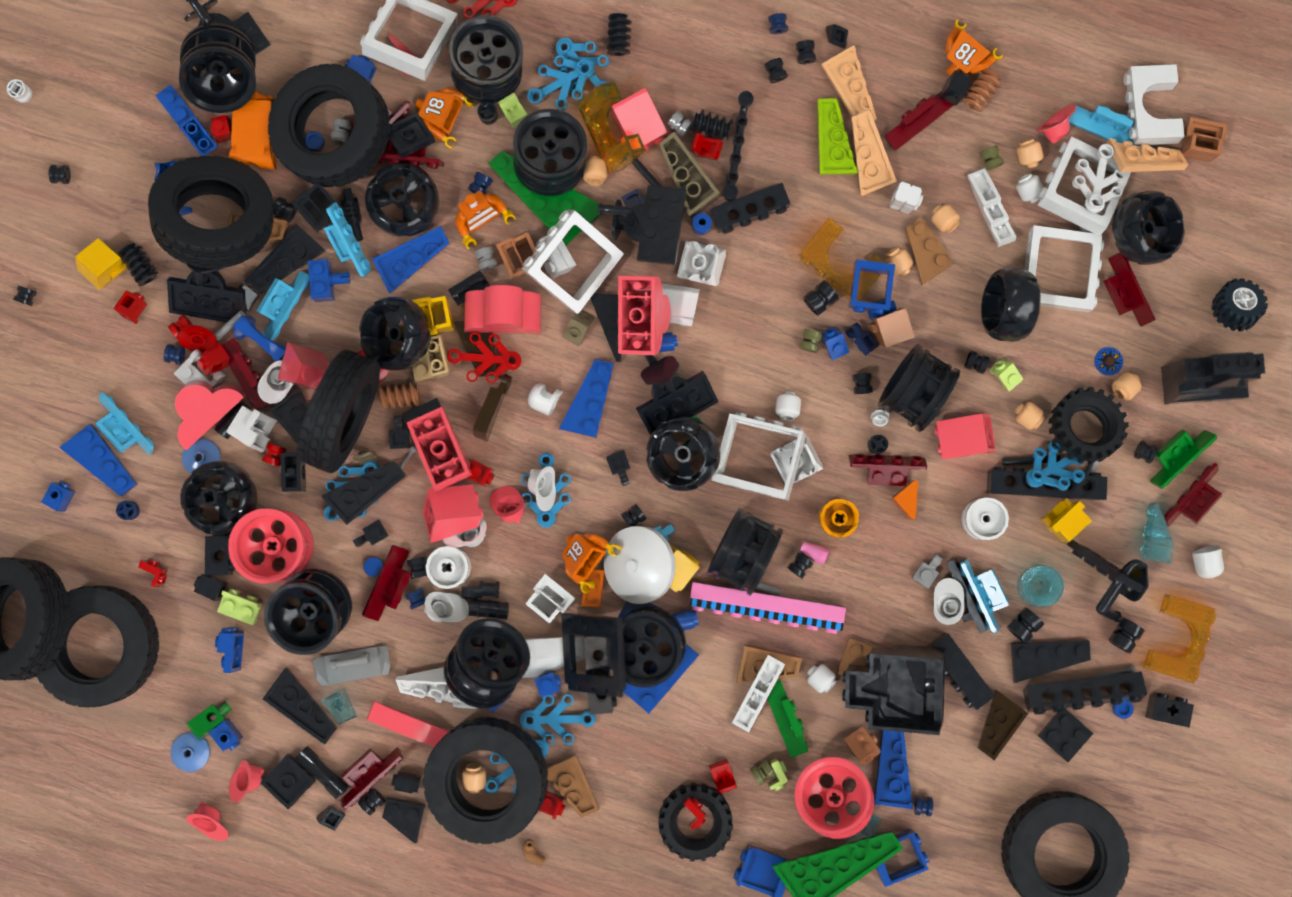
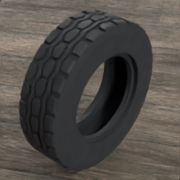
M319 64L297 73L278 92L271 106L268 119L270 144L279 161L306 182H310L313 185L320 183L323 187L344 186L366 175L383 155L388 143V135L390 134L389 111L381 94L357 71L338 64ZM344 99L350 101L354 110L355 121L353 130L346 142L331 152H311L306 145L304 137L305 125L311 112L328 100Z
M210 155L187 158L165 169L156 178L150 189L148 209L153 236L167 254L185 264L208 269L238 265L254 257L256 253L258 254L264 248V245L267 244L272 233L273 198L269 186H267L265 180L255 170L237 160ZM202 195L227 197L235 201L244 211L235 223L219 229H204L187 222L179 212L188 201Z
M349 349L342 350L332 360L312 396L302 423L297 444V456L301 462L327 473H334L343 465L355 446L370 413L380 378V365L378 361Z
M12 557L0 558V680L21 681L37 677V675H40L51 666L64 645L70 618L68 595L59 575L49 565L41 561ZM15 590H18L25 602L26 618L20 639L10 649L2 637L1 616L8 597Z
M86 586L72 589L69 592L66 591L70 608L68 632L64 645L55 661L47 670L37 675L40 684L42 683L43 687L58 700L65 701L66 704L72 706L77 705L84 708L109 705L131 696L150 677L158 658L159 635L153 616L149 614L150 611L134 595L131 596L129 592L116 587ZM91 613L103 615L113 621L123 638L122 658L118 666L103 678H92L79 672L71 663L67 653V639L70 630L79 619Z
M493 717L468 720L449 731L431 751L424 769V795L426 802H428V807L431 813L434 814L437 822L450 834H454L455 837L475 844L503 842L523 831L540 809L548 786L546 761L543 753L540 751V747L536 741H533V737L526 731L524 732L518 725ZM486 750L503 757L510 764L516 778V791L513 800L506 806L493 810L481 809L469 803L461 794L456 780L457 767L464 755L473 751Z
M1052 791V793L1040 794L1038 797H1033L1026 801L1025 805L1022 804L1016 810L1017 812L1008 821L1009 824L1006 826L1003 834L1001 857L1006 876L1017 893L1022 897H1117L1128 875L1130 852H1128L1127 838L1124 837L1125 833L1121 825L1118 824V821L1108 810L1085 796L1068 791ZM1061 823H1074L1083 826L1091 836L1094 845V860L1090 870L1082 879L1069 885H1054L1046 882L1040 876L1035 864V849L1040 837L1049 828Z

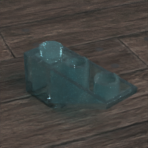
M1149 503L1146 509L1147 525L1143 529L1145 541L1141 546L1142 560L1171 564L1174 546L1159 503Z

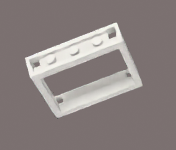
M736 412L735 415L729 413L719 450L720 463L712 477V481L789 501L806 433L802 431V428L794 425L788 428L783 427L784 423L772 421L771 424L765 422V419L754 416V419L747 418V414ZM737 423L797 438L784 490L723 475Z

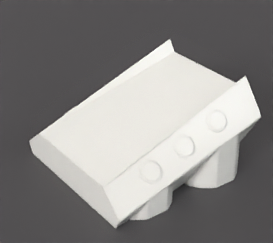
M686 241L677 277L717 286L720 283L719 280L726 258L725 250L712 244L703 245L694 241Z
M662 283L663 295H667L670 301V323L683 327L692 326L700 289Z
M807 435L793 484L823 469V464ZM797 439L770 452L784 483H786Z

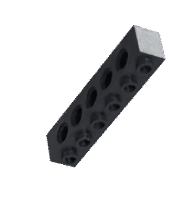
M994 467L993 470H989L987 473V494L1107 500L1108 477L1101 476V473L1089 472V476L1085 475L1082 482L1084 480L1088 481L1089 488L1087 491L1083 490L1082 482L1076 483L1069 479V488L1064 491L1054 486H1050L1047 489L1044 485L1036 488L1030 486L1028 488L1024 485V479L1027 472H1024L1025 468H1013V471H1005V467ZM1052 474L1047 476L1057 480L1061 478L1059 476ZM1006 476H1010L1012 478L1011 486H1007L1005 484L1004 480Z
M1139 671L1026 685L1023 689L1027 712H1034V715L1046 713L1047 710H1053V712H1062L1065 708L1080 710L1088 705H1092V708H1097L1105 703L1119 705L1123 701L1129 700L1131 703L1141 702L1147 695L1143 673ZM1119 686L1126 687L1128 693L1122 692ZM1100 688H1105L1109 695L1102 694ZM1081 690L1087 691L1089 698L1082 696ZM1062 693H1067L1070 696V700H1065L1062 697ZM1042 695L1049 696L1051 702H1045Z

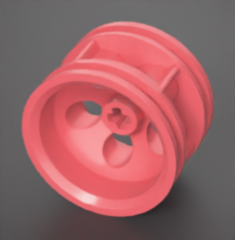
M265 508L246 514L235 524L229 537L228 549L232 564L242 576L253 582L266 584L285 582L295 573L305 570L313 555L314 542L308 525L298 515L286 510ZM279 520L285 526L282 534L275 533L273 529L275 522ZM257 528L261 529L265 535L261 542H256L252 538V533ZM292 538L297 541V550L295 552H291L287 548V543ZM271 543H277L275 546L277 549H271V546H273ZM256 551H261L265 554V560L260 565L253 562V554ZM279 557H283L286 562L284 569L278 571L274 566L275 560Z
M826 757L811 763L801 773L795 787V803L802 819L814 831L828 838L844 839L859 833L868 824L874 811V794L866 776L855 764L838 757ZM831 775L833 777L834 784L831 788L826 789L821 786L820 780L822 776ZM853 779L856 781V788L853 792L848 793L844 791L843 783L845 780ZM814 795H819L823 798L824 803L818 809L810 806V799ZM834 795L841 798V800H838V804L831 801ZM851 802H856L860 805V810L856 815H849L847 813V805ZM830 812H835L839 815V822L836 825L831 826L826 823V816Z

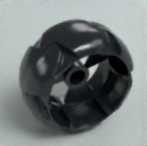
M394 163L381 168L374 174L366 189L365 205L370 218L382 231L392 236L410 237L423 232L433 222L439 209V193L430 175L422 168L410 163ZM396 178H403V186L395 185L390 189L389 193L385 191L384 186ZM422 187L425 195V204L420 209L421 213H419L410 206V195ZM394 203L398 208L403 209L404 222L399 220L396 222L385 216L381 207Z
M1148 190L1130 195L1116 209L1112 221V231L1117 249L1127 260L1137 262L1140 265L1158 264L1172 257V254L1179 250L1184 239L1185 229L1182 211L1172 197L1165 196L1160 191ZM1148 212L1151 213L1154 222L1148 219ZM1146 237H1153L1155 240L1153 247L1150 248L1145 242Z
M1007 267L997 270L989 278L982 297L981 318L984 330L991 338L998 341L1016 342L1025 339L1033 331L1039 316L1041 295L1037 278L1031 272L1021 268Z
M385 297L375 301L374 305L367 308L364 312L359 326L360 345L365 356L378 361L380 368L389 371L406 370L418 364L420 358L427 353L431 339L427 323L428 318L418 304L404 297ZM387 322H388L389 325H390V327H389V329H388V332H387L388 337L385 336V330H386V324H387ZM391 342H403L401 350L396 355H393L389 350Z
M685 416L671 418L659 425L649 437L646 446L648 468L653 477L658 482L664 483L669 489L675 491L695 490L708 482L716 473L720 463L719 442L715 433L705 423ZM683 431L687 433L688 437H693L678 446L669 435L674 432ZM699 451H703L702 459H704V464L700 471L693 474L687 461L697 455ZM664 453H675V458L681 462L678 471L670 468L664 458Z
M212 461L197 467L191 472L192 474L185 480L181 488L180 504L182 509H184L186 519L194 528L206 534H231L235 524L243 516L254 511L257 506V490L255 484L250 479V475L241 467L228 462ZM222 475L220 489L207 488L204 490L201 488L206 485L205 481L208 478ZM236 488L240 491V502L238 509L232 511L226 505L228 500L227 493ZM199 505L219 507L220 521H212L202 514L203 508H200Z

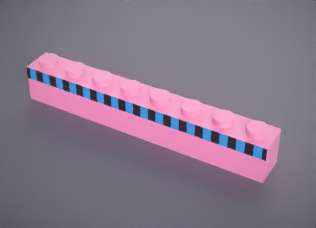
M692 582L689 606H693L692 610L704 611V608L712 609L711 613L723 615V611L731 612L730 616L742 618V614L749 615V619L761 621V618H767L769 623L780 624V621L788 622L787 626L799 627V624L807 625L806 629L818 631V627L826 628L825 632L837 634V630L843 631L846 612L844 607L755 592L749 596L746 594L747 591L741 592L737 589Z

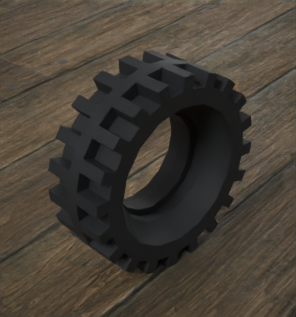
M1081 387L1075 392L1071 391L1057 404L1051 412L1053 415L1049 418L1048 423L1052 424L1049 434H1054L1055 436L1052 440L1053 444L1058 443L1061 446L1058 449L1060 453L1066 451L1068 453L1067 458L1070 460L1074 457L1078 458L1077 463L1082 464L1084 461H1088V464H1093L1096 461H1103L1123 445L1122 441L1128 435L1125 429L1129 427V422H1124L1123 419L1127 414L1126 412L1121 413L1119 408L1122 404L1120 402L1115 404L1112 401L1114 398L1112 394L1107 397L1104 395L1105 390L1103 389L1095 392L1094 387H1089L1087 390ZM1087 411L1099 419L1103 428V435L1099 441L1088 443L1076 437L1070 424L1074 413Z
M691 783L686 786L683 784L675 791L672 790L670 795L664 799L659 811V832L663 843L667 845L672 854H677L681 859H690V862H695V860L706 861L708 857L712 856L714 858L717 856L716 853L720 850L723 851L727 841H730L731 831L733 830V817L729 804L725 797L717 792V789L708 787L707 784L703 783L702 785ZM688 796L692 800L694 798L699 800L713 815V827L709 834L703 838H688L678 828V815L685 807L683 801Z

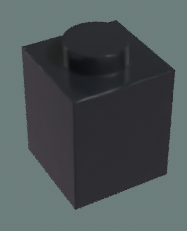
M955 70L946 80L940 97L956 106L965 97L971 79Z
M201 574L195 580L194 592L213 601H220L222 590H225L228 583L211 575Z

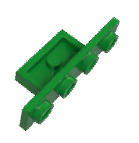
M1182 429L1156 453L1155 457L1163 469L1150 482L1161 489L1169 485L1178 474L1183 472L1191 462L1212 445L1218 438L1216 434L1204 430L1192 440L1188 432Z
M777 679L767 700L788 753L793 758L808 752L802 730L805 728L801 718H796L794 712L797 711L794 701L789 700L781 680Z

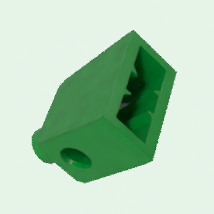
M226 701L216 708L212 704L186 724L197 739L201 741L213 729L225 721L223 717L232 709ZM210 715H215L216 719L209 722L207 720Z

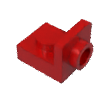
M473 459L469 466L472 475L467 478L484 487L486 484L490 485L495 476L492 474L494 470Z
M546 791V796L539 811L556 819L557 815H562L566 806L562 804L564 798Z

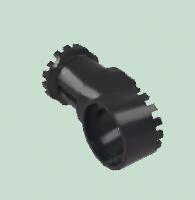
M480 580L479 588L468 586V588H466L467 586L465 588L464 586L461 587V598L478 599L483 596L499 598L500 581L484 583V581Z

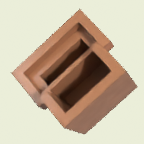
M1189 117L1181 148L1183 156L1205 162H1211L1220 156L1228 124Z
M527 232L516 238L511 237L497 243L496 247L511 279L514 280L526 274L521 270L524 267L523 264L536 251L529 233Z
M900 307L898 311L881 317H873L874 322L869 323L868 327L870 332L875 333L879 345L887 348L915 338L906 308Z

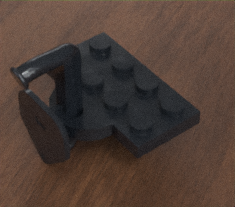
M186 0L194 10L184 17L186 22L199 17L200 22L198 26L215 23L216 21V23L235 27L251 41L255 55L271 46L249 12L232 22L225 15L220 13L210 14L208 12L218 3V0H209L202 6L198 0ZM199 63L194 67L197 71H202L206 68V65ZM230 67V71H233L237 67ZM214 75L211 81L216 82L222 77Z
M648 185L645 204H637L629 208L622 206L621 200H616L615 205H605L603 203L598 205V213L600 215L604 213L614 214L611 230L614 240L618 239L621 230H625L633 241L639 242L638 262L676 266L686 189Z
M186 264L192 270L187 279L169 277L167 280L169 313L184 314L185 316L226 323L239 311H243L246 315L245 289L226 286L225 279L217 272L223 268L208 269Z
M644 355L649 366L642 370L640 376L646 385H653L651 390L652 399L636 407V410L649 435L659 425L671 418L681 416L693 417L719 402L704 371L686 380L681 374L676 373L680 365L675 357L666 356L657 361L654 355Z
M1072 539L1067 544L1073 549L1071 553L1080 559L1084 557V562L1093 568L1096 565V570L1104 576L1109 574L1108 579L1112 581V584L1097 604L1096 611L1114 622H1120L1122 619L1121 613L1119 611L1113 612L1109 609L1119 594L1133 602L1142 598L1149 587L1147 564L1141 560L1134 559L1120 569L1096 552Z

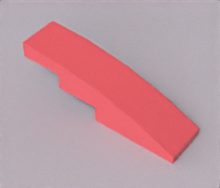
M376 701L373 702L366 718L375 724L433 747L449 732L447 729L430 724L426 720Z

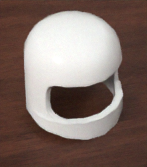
M536 384L530 390L528 404L532 409L550 416L563 391L556 389L551 394L546 391L545 384Z
M1205 546L1192 552L1194 567L1198 576L1202 578H1215L1223 573L1224 562L1220 546Z

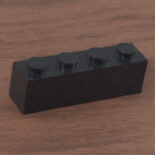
M944 632L927 645L928 647L946 648L945 677L949 676L953 681L951 683L952 687L957 693L961 692L964 698L962 700L969 709L972 707L978 710L995 697L949 633Z

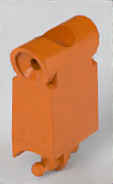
M254 91L252 98L246 105L232 112V148L228 158L242 162L249 167L257 166L260 169L277 170L276 157L268 134L269 113L274 100L272 95L264 96Z

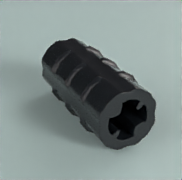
M240 400L219 421L214 430L224 438L229 439L231 435L226 431L241 407L251 408Z
M470 599L469 616L508 619V602Z

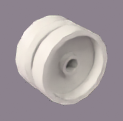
M986 497L972 500L962 511V527L974 539H996L1008 527L1009 516L1007 509L994 498Z
M440 547L433 551L427 559V576L439 588L450 589L459 587L470 576V558L465 551L458 547ZM447 564H452L450 567L452 568L451 571L446 569Z

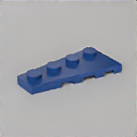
M439 226L372 260L390 294L450 243L442 227Z
M594 360L559 428L560 430L594 438L597 437L614 363Z
M686 644L684 658L669 679L657 686L647 688L635 687L626 683V690H623L624 693L649 714L699 654ZM652 664L646 670L651 673L656 672L657 664Z
M882 730L874 804L913 809L904 732Z

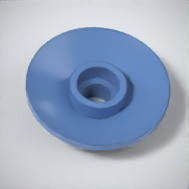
M198 439L187 450L184 449L182 454L183 466L190 474L197 467L205 463L221 460L218 447L207 439ZM198 454L202 455V460L200 461L196 458Z
M185 733L179 736L171 747L173 763L179 769L186 772L201 769L207 763L210 756V748L206 739L204 738L199 741L193 733ZM186 750L191 751L190 757L186 756Z

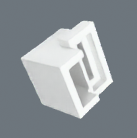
M242 406L226 432L248 447L263 453L271 441L267 436L277 420L256 409L251 410Z
M544 574L533 588L535 592L526 602V605L550 624L559 612H565L575 597L547 574Z

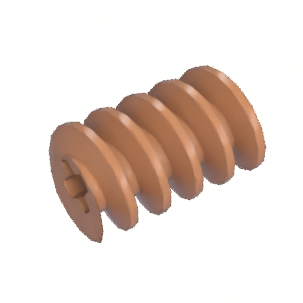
M988 68L982 71V74L977 77L973 86L969 88V92H966L965 97L962 99L964 104L973 110L982 112L983 108L980 104L986 106L988 103L985 99L990 100L992 98L989 92L992 94L996 93L994 87L999 88L1001 86L998 82L1001 79L1000 76Z
M410 382L408 388L402 383L401 389L394 384L393 390L387 385L386 391H383L382 387L379 386V401L384 409H389L390 405L395 409L397 403L400 408H403L405 403L408 407L412 406V402H414L415 406L420 404L418 382L416 387Z

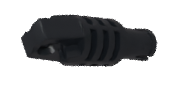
M351 188L343 189L344 199L340 200L347 223L352 228L355 239L361 241L363 240L360 227L362 218L357 197L353 198Z

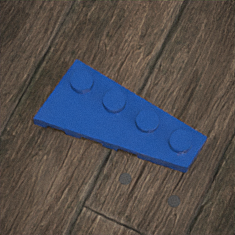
M92 424L86 426L59 447L120 496H124L138 485Z

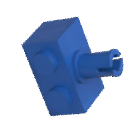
M327 259L308 261L310 293L313 301H334V285L351 283L349 271L332 274L331 262Z

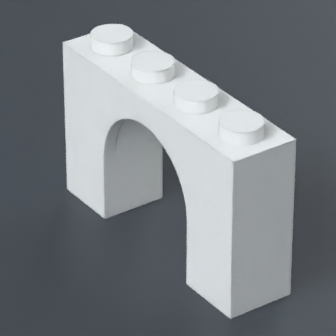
M1177 64L1131 66L1124 75V85H1127L1125 99L1126 103L1129 104L1127 117L1133 120L1129 130V137L1132 139L1133 145L1178 144L1184 138L1182 118H1154L1146 112L1142 103L1143 94L1146 92L1174 89L1178 84Z

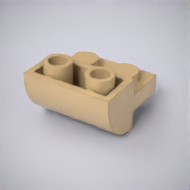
M442 335L431 337L427 353L420 358L418 364L412 367L415 382L441 378L451 374Z

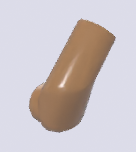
M532 840L525 841L522 846L525 859L542 866L545 857L536 853Z

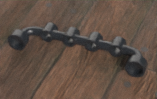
M749 91L741 92L738 97L740 112L739 117L736 119L737 130L733 138L734 148L729 160L731 166L726 178L728 184L723 188L722 192L723 197L728 201L734 200L738 195V189L735 186L738 181L737 170L741 162V147L745 140L743 134L748 122L746 118L747 110L752 105L754 99ZM742 120L745 124L740 125L738 122ZM741 139L742 142L737 143L735 140ZM737 157L739 161L735 162L732 158ZM733 175L736 179L731 180L729 176Z

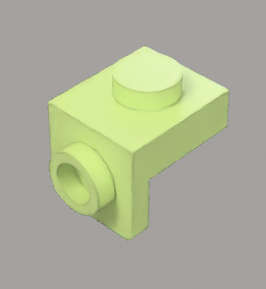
M515 93L498 102L503 114L513 128L518 126L528 115L519 103Z
M1004 358L997 361L990 369V372L997 376L1005 390L1009 392L1023 380L1015 365Z
M775 758L770 763L778 779L768 785L771 790L775 789L777 791L784 788L788 780L784 774L787 772L783 761L778 762L777 758Z

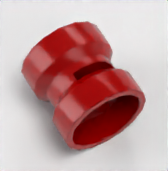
M183 314L176 323L172 322L168 325V328L178 340L179 331L183 327L193 324Z
M268 443L266 447L267 453L263 455L262 461L280 467L281 453H285L286 448Z

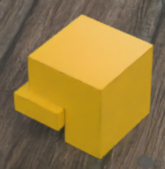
M99 238L75 256L77 270L98 290L102 289L111 279L114 280L127 269V264H124L121 258Z
M430 296L412 300L425 312L431 336L455 330L450 302L446 296L431 298Z
M1067 498L1062 499L1041 518L1051 533L1061 542H1070L1092 522L1082 510L1085 506L1081 501L1071 503Z
M669 543L675 559V574L670 588L677 593L678 590L682 591L699 569L698 564L700 562L685 550L680 552Z

